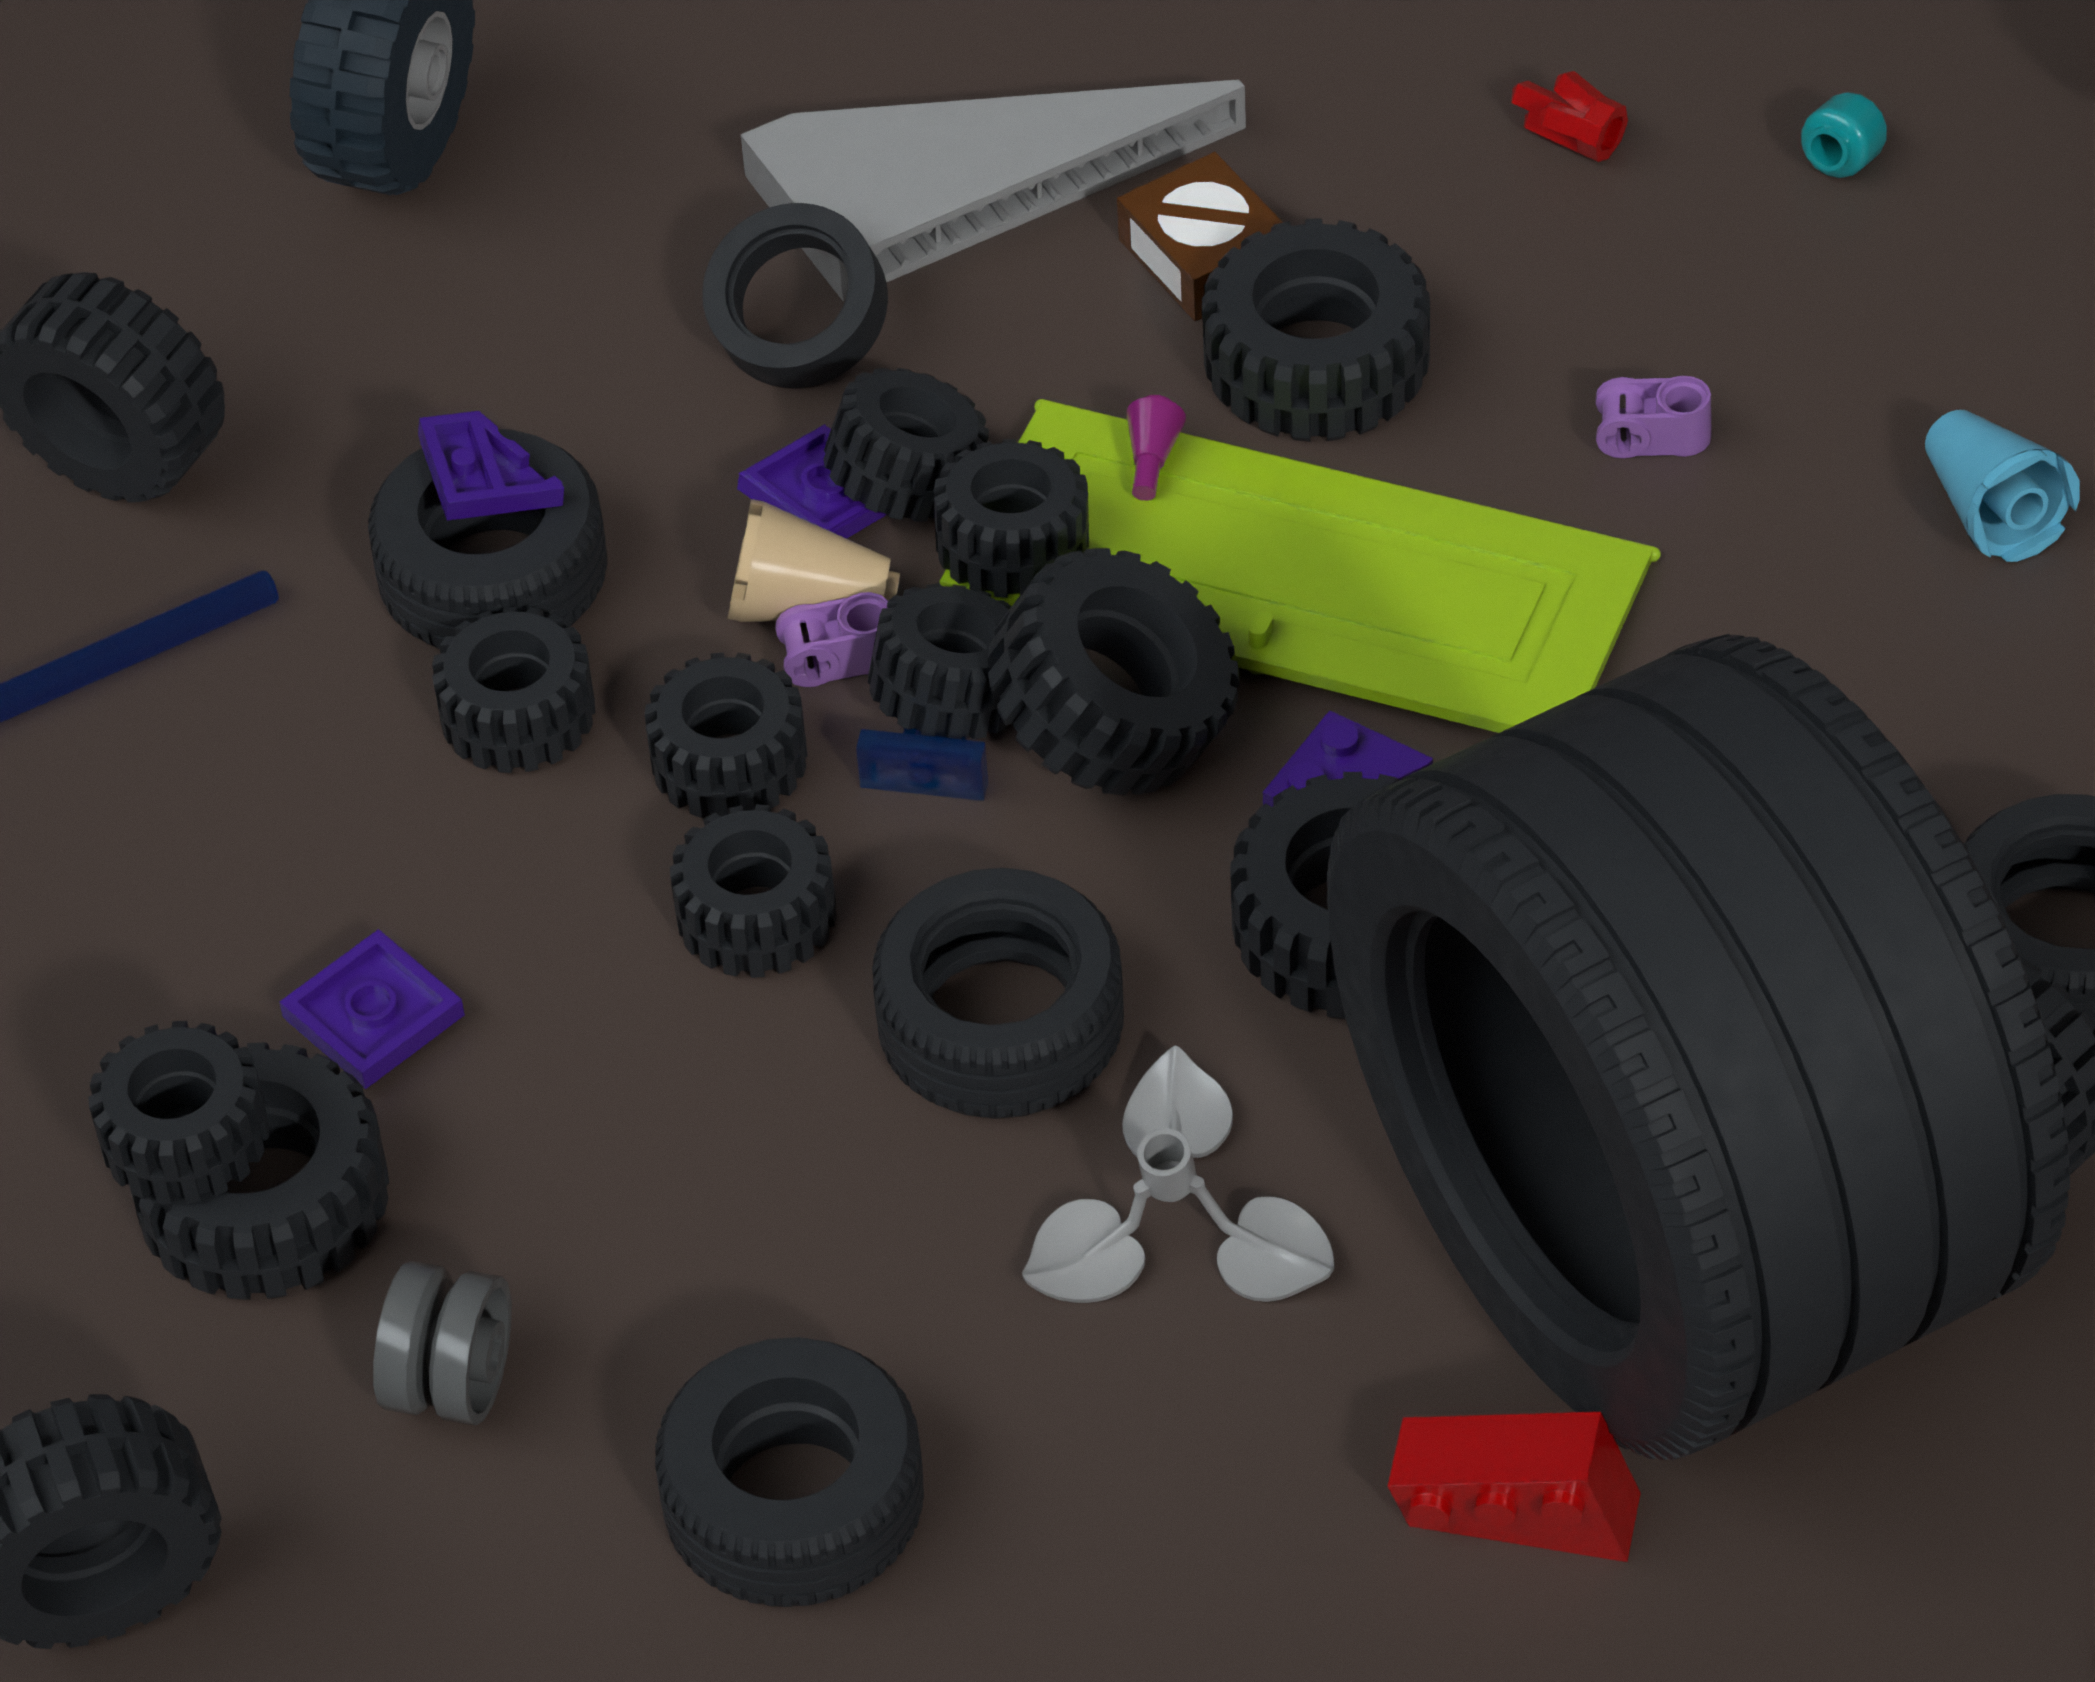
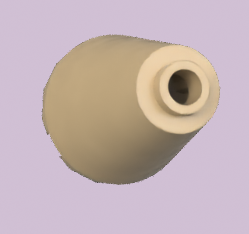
M751 499L727 619L739 622L776 621L781 613L797 605L817 604L866 592L882 595L889 601L897 594L900 573L889 571L891 558L767 502Z

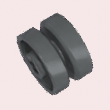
M415 1261L403 1264L390 1285L377 1330L373 1360V1387L377 1404L384 1410L418 1415L433 1403L436 1414L443 1420L475 1426L483 1422L494 1404L508 1355L512 1315V1300L508 1282L502 1276L468 1271L453 1283L450 1273L443 1266Z

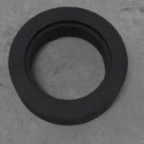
M788 203L769 207L749 216L735 226L715 249L705 272L702 290L703 307L707 322L732 361L754 379L765 384L783 388H804L819 385L835 379L855 366L868 353L878 338L885 321L888 306V288L883 269L860 231L839 213L823 206L807 203ZM814 248L831 253L845 264L848 274V292L845 303L836 319L819 334L801 342L780 344L763 340L747 329L743 316V300L746 289L760 267L773 257L793 249Z

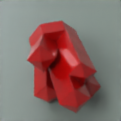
M1575 71L1557 76L1554 86L1556 93L1530 81L1520 82L1513 88L1512 103L1529 111L1525 114V129L1597 162L1609 159L1622 141L1628 123L1626 106L1604 96Z

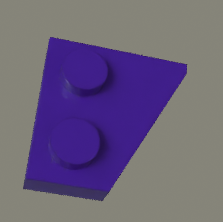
M480 411L419 418L418 437L447 521L563 506L564 486L562 481L555 475L545 480L529 466L530 454L514 440L502 436L498 431V426Z
M1329 710L1263 791V805L1266 803L1273 807V797L1292 785L1297 790L1306 787V781L1313 777L1326 774L1328 780L1343 778L1344 772H1362V778L1378 780L1379 774L1402 780L1404 777L1432 765L1433 758Z

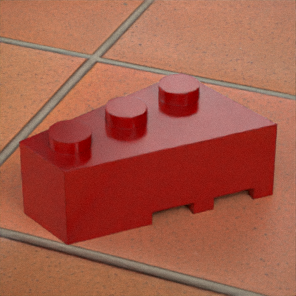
M1601 1412L1403 1417L1387 1485L1409 1527L1628 1562L1641 1495L1613 1435L1609 1433L1607 1423Z

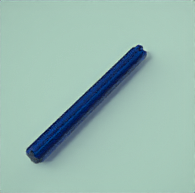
M266 570L257 571L1 682L0 723L275 604L279 600V595L274 580Z

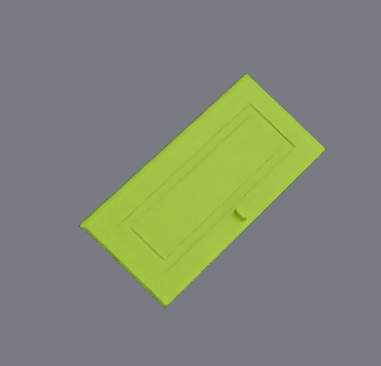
M1039 399L1035 402L1034 408L1036 412L1018 442L1027 443L1031 440L1041 442L1042 448L1045 449L1055 447L1064 452V459H1073L1080 466V474L1086 476L1088 483L1089 548L1087 549L1110 548L1111 555H1116L1118 551L1124 550L1140 554V561L1147 564L1157 561L1170 568L1169 575L1180 583L1187 580L1199 591L1196 597L1206 607L1211 604L1220 616L1219 628L1222 633L1229 632L1235 650V655L1231 660L1238 661V668L1246 669L1254 675L1266 674L1497 733L1596 688L1651 562L1658 561L1661 556L1660 550L1654 546L1180 432L1164 466L1160 469L1155 498L1148 501L1139 500L1132 495L1136 465L1133 459L1127 419L1045 399ZM946 569L940 579L942 586L952 587L953 584L966 586V589H969L968 582L959 584L950 577V570ZM985 591L992 594L991 598L1004 600L1011 606L1020 596V594H1008V598L994 597V592Z

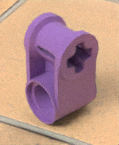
M1692 376L1650 379L1620 377L1603 383L1597 389L1596 406L1602 414V423L1597 428L1596 442L1598 448L1604 454L1623 459L1635 456L1656 455L1686 457L1704 451L1710 444L1711 393L1709 387L1698 378ZM1622 394L1626 397V408H1620V395ZM1622 427L1626 428L1627 439L1625 441L1621 440L1620 428Z
M866 592L817 604L797 605L781 613L776 620L775 630L779 641L786 647L787 656L784 659L783 668L792 678V683L801 687H816L829 681L868 674L879 616L882 608L887 607L888 600L882 595ZM802 622L807 625V635H802L800 627ZM806 657H813V669H810L808 667Z

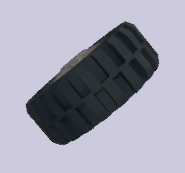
M309 0L303 10L299 38L295 43L293 77L290 78L289 96L292 98L290 124L296 138L294 145L297 154L303 158L302 163L319 179H324L326 182L386 195H399L416 189L419 183L426 181L430 177L433 167L441 157L459 118L458 112L467 89L469 64L472 63L474 44H472L473 28L475 27L473 1Z

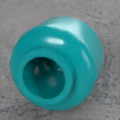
M1850 92L1832 96L1807 117L1801 130V146L1808 161L1818 171L1836 178L1855 175L1881 153L1887 140V125L1882 112L1871 100L1861 94Z

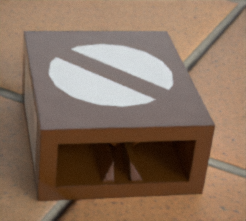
M1215 151L1117 197L1120 242L1195 322L1202 319V298L1205 295L1207 279L1210 273L1218 267V262L1233 247L1240 250L1241 242L1253 233L1260 231L1264 235L1271 232L1273 225L1283 223Z

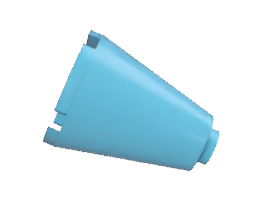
M1954 410L1944 414L1928 431L1925 440V451L1972 543L1983 554L1990 558L1991 555L2001 556L2006 562H2018L2039 554L2061 536L2066 528L2060 522L2067 513L2069 506L2075 511L2080 500V480L2072 465L2060 454L1967 410Z

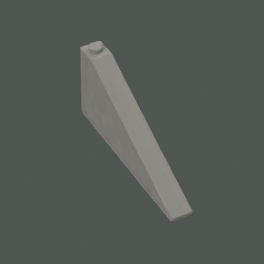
M1237 79L791 113L740 134L745 177L769 207L788 203H807L826 207L844 216L863 235L883 269L886 282H889L1245 129V86ZM802 248L842 301H845L848 292V274L845 264L836 256L826 251Z

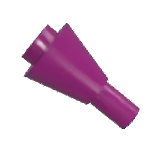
M1149 395L1133 401L1126 411L1133 459L1136 465L1132 495L1139 500L1148 501L1155 498L1160 469L1164 466L1186 422V415L1183 409L1169 398L1161 395Z

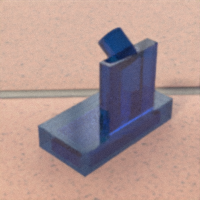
M905 728L903 733L861 729L856 747L860 788L984 801L988 786L985 742L967 740L968 737H962L961 740L936 735L935 737L921 735L922 731L914 728L909 730Z

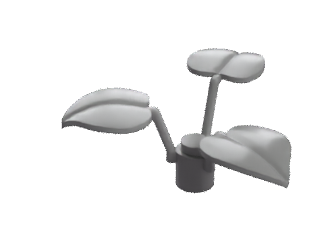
M1175 1045L1165 1052L1145 1073L1133 1091L1124 1112L1122 1123L1124 1138L1127 1146L1138 1159L1142 1179L1133 1186L1135 1196L1127 1220L1122 1223L1116 1209L1100 1200L1078 1199L1068 1202L1055 1210L1042 1224L1036 1235L1030 1258L1022 1272L1025 1282L1030 1287L1057 1300L1073 1303H1091L1117 1296L1138 1279L1145 1266L1144 1250L1139 1242L1131 1237L1130 1234L1140 1225L1147 1198L1152 1196L1160 1201L1175 1202L1181 1200L1189 1193L1197 1196L1219 1229L1230 1236L1222 1243L1218 1250L1217 1264L1226 1285L1244 1298L1253 1301L1269 1302L1282 1300L1302 1292L1330 1277L1334 1271V1256L1331 1244L1320 1225L1304 1209L1288 1200L1277 1197H1256L1245 1204L1240 1212L1238 1224L1233 1223L1226 1217L1205 1187L1204 1179L1197 1176L1193 1158H1201L1213 1153L1228 1137L1233 1125L1231 1103L1219 1083L1199 1068L1180 1047Z

